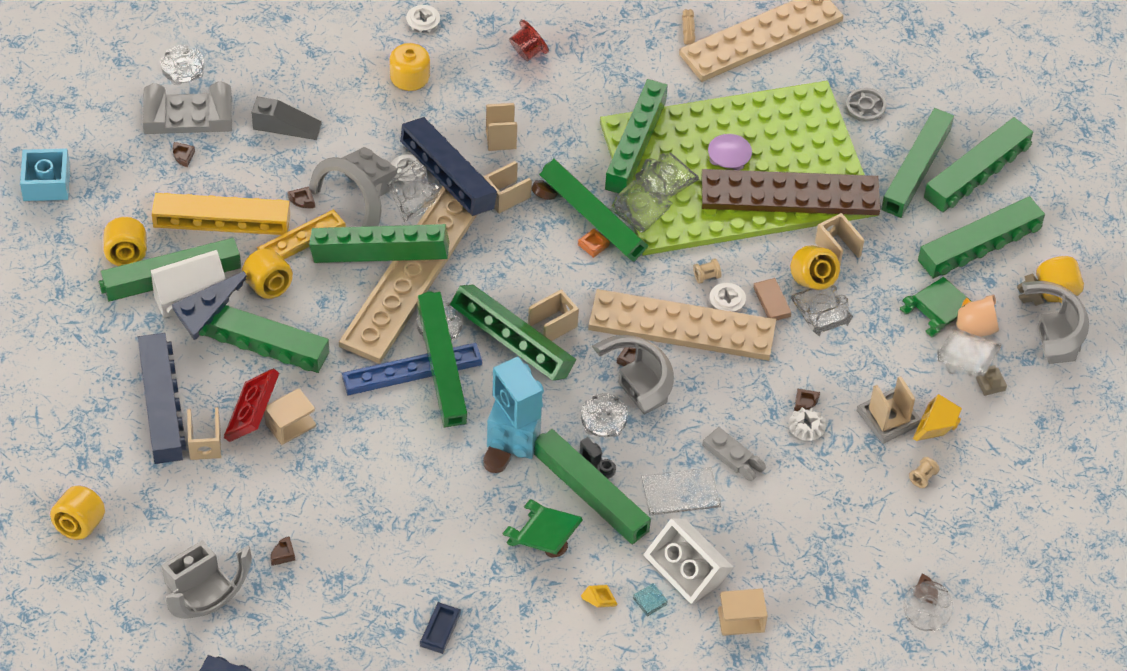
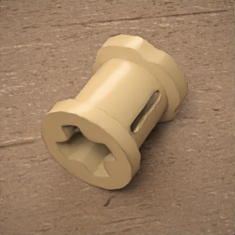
M712 259L711 262L706 264L693 265L694 276L699 284L703 283L704 280L714 277L718 279L722 276L717 259Z
M923 457L918 468L909 473V479L915 486L925 488L928 485V480L933 475L938 474L940 468L933 459Z

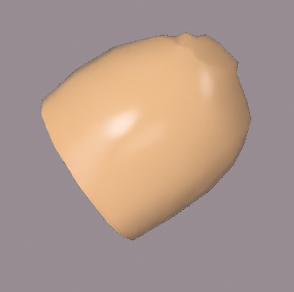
M989 295L982 300L971 302L968 298L963 301L962 307L958 310L956 322L958 330L963 335L983 337L999 331L994 307L996 304L995 295Z

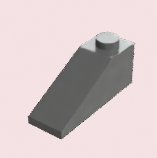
M257 96L251 112L253 130L317 140L322 121L276 99Z

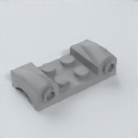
M218 81L210 85L209 94L166 95L165 87L157 83L144 87V134L231 132V86L225 82Z

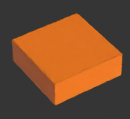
M594 228L578 240V245L594 258L609 247L610 241Z

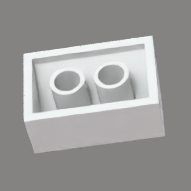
M217 250L151 270L154 297L163 319L177 316L173 311V303L226 279Z
M671 518L644 553V556L691 604L696 603L717 588L734 568L686 519Z

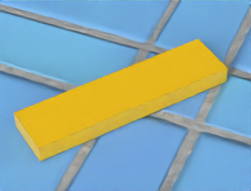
M333 209L257 247V250L269 248L277 252L283 259H286L309 247L312 228L346 227V223Z

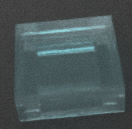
M654 583L633 595V600L647 617L665 607L668 603V600Z

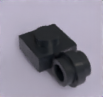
M589 437L581 440L579 453L607 479L614 476L616 465L609 459H602L600 446L597 443H593Z

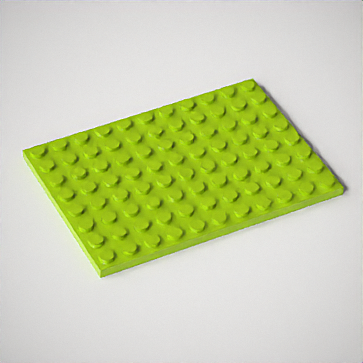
M826 80L664 106L626 196H623L635 233L649 245L642 253L645 256L816 227L818 224L838 215L702 209V169L734 170L713 165L710 162L708 147L710 142L719 135L735 134L749 142L752 148V155L750 160L744 165V168L741 169L742 171L865 174L830 84ZM632 112L600 117V125L611 159L614 156ZM843 214L848 221L876 216Z

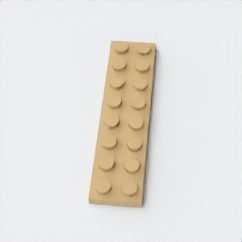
M792 0L682 47L679 50V55L700 81L703 82L843 21L844 15L831 0Z
M597 289L588 330L614 335H631L655 342L769 361L776 319Z

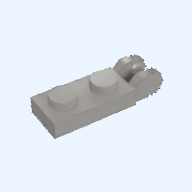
M720 427L716 428L703 440L702 446L749 481L757 477L756 472L750 466L759 472L766 469L765 463L758 456H755Z

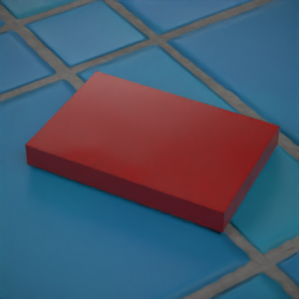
M273 368L244 383L225 431L224 439L231 442L258 429L280 374L277 370Z

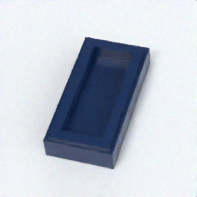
M437 602L420 640V647L443 654L461 615V609Z

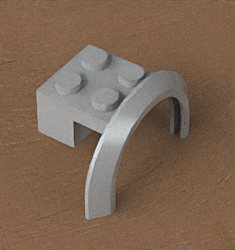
M363 147L342 158L332 157L321 161L312 173L309 187L311 192L316 194L321 192L324 178L329 171L345 173V176L356 182L364 197L365 216L362 226H379L382 211L380 196L392 190L398 168L373 153L372 150Z
M1047 281L1022 282L1025 295L1046 293L1063 299L1059 312L1041 314L1037 328L1043 344V353L1049 364L1076 361L1078 352L1081 351V345L1085 341L1089 330L1088 314L1080 299L1070 290L1056 283Z
M631 335L612 336L592 345V348L599 356L618 348H636L635 361L619 369L618 383L644 415L668 402V396L674 384V372L668 357L660 348L648 340Z
M203 540L163 563L161 568L164 582L172 591L165 596L170 613L178 618L189 619L211 614L227 604L240 590L250 570L252 562L250 546L248 545L236 553L238 568L232 581L218 567L216 554Z

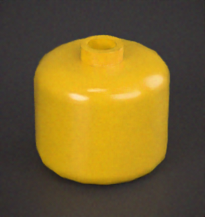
M404 43L397 46L391 52L389 69L392 83L405 91H416L428 83L430 78V56L424 47L415 43Z
M119 217L108 222L103 234V252L106 259L116 266L144 259L147 251V233L144 225L132 217Z
M810 245L797 250L792 257L790 269L793 279L799 285L815 290H823L832 286L838 279L840 262L837 255L830 249Z
M262 248L250 254L242 267V271L247 275L245 282L257 295L264 299H273L282 295L289 288L293 279V271L290 265L277 252L269 248Z
M1054 257L1044 261L1036 269L1038 281L1056 283L1067 288L1076 296L1080 295L1084 290V282L1079 264L1073 257ZM1042 293V297L1046 301L1062 303V298Z
M81 485L71 486L51 508L50 518L54 527L62 535L70 539L82 540L89 536L103 519L105 507L100 496L93 490Z

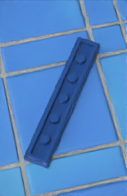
M476 342L453 347L458 371L482 365V358ZM427 353L342 372V380L347 396L432 377Z

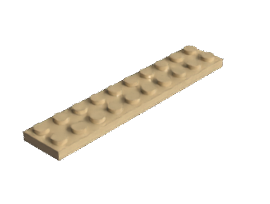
M442 186L417 225L446 224L450 241L449 259L477 215L472 216ZM448 259L392 261L339 340V347L380 364L416 310L418 295L429 290Z

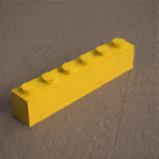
M155 193L151 214L153 228L283 235L289 229L290 202L281 199Z

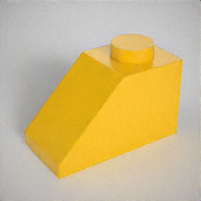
M938 394L928 403L913 439L920 441L944 436L951 429L955 430L961 421L959 415L962 408Z

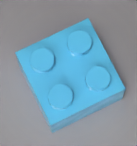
M68 149L22 150L20 187L23 201L68 200L70 182Z
M519 356L493 367L492 395L517 430L540 419L544 389L540 381H536L533 378L530 367L526 363L523 364Z
M495 400L487 420V447L497 448L520 458L532 459L535 441L541 434V418L516 430Z

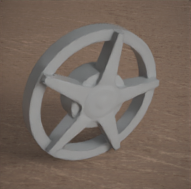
M859 88L848 95L846 109L858 121H874L881 118L885 113L886 99L877 90ZM864 93L873 94V95L877 96L878 98L873 99V98L870 97V96H865ZM860 94L861 97L858 99V102H850L852 97ZM879 102H882L883 108L879 112L874 108V106ZM851 107L858 108L860 113H855ZM865 113L874 114L872 116H863Z

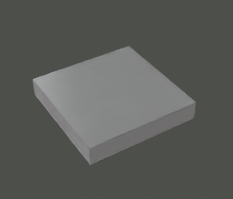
M895 388L883 393L887 400L893 398ZM870 400L858 405L856 410L882 444L918 427L921 418L913 409L910 422L883 432L869 410ZM892 410L890 411L889 419L896 417V413Z

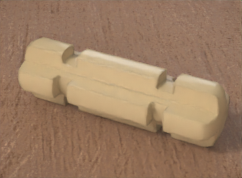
M685 9L682 15L683 40L688 45L695 42L694 11L692 9Z

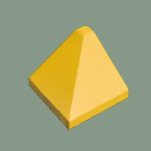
M607 585L588 586L581 595L583 600L596 607L617 606V602Z

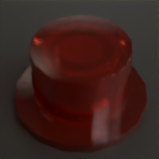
M521 19L519 21L521 29L509 38L516 52L526 61L531 60L540 51L548 54L549 48L540 34L527 21Z

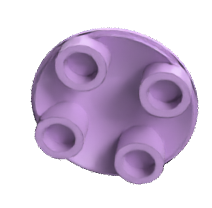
M723 134L715 137L710 142L708 153L710 162L713 165L741 170L750 160L752 148L749 142L741 136Z

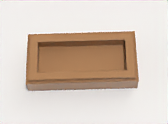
M775 278L754 283L753 288L767 318L776 319L777 321L791 317L792 312Z

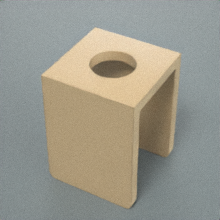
M514 103L486 105L488 151L517 149V122H514Z
M516 161L483 176L497 191L495 210L498 213L531 198L532 180L530 178L501 192L499 191L517 181L518 163Z
M842 213L818 224L815 238L816 245L830 249L835 253L840 266L843 249L833 238L836 235L844 241L857 258L861 257L864 238ZM834 225L830 231L826 230L828 227Z
M561 289L529 307L528 324L533 326L560 311L563 315L544 325L543 335L553 341L578 327L579 309Z
M900 376L897 378L892 399L887 400L879 386H873L869 410L884 432L910 422L915 397ZM891 410L896 413V417L893 419H889Z
M296 389L267 405L264 412L265 424L279 443L283 445L316 427L315 421L309 415L315 411V407L300 389Z
M215 407L216 438L193 439L191 409H187L190 460L221 458L219 408ZM204 446L211 448L209 451H200L198 449Z
M763 588L722 591L720 593L722 606L718 607V615L723 636L765 632L768 615Z

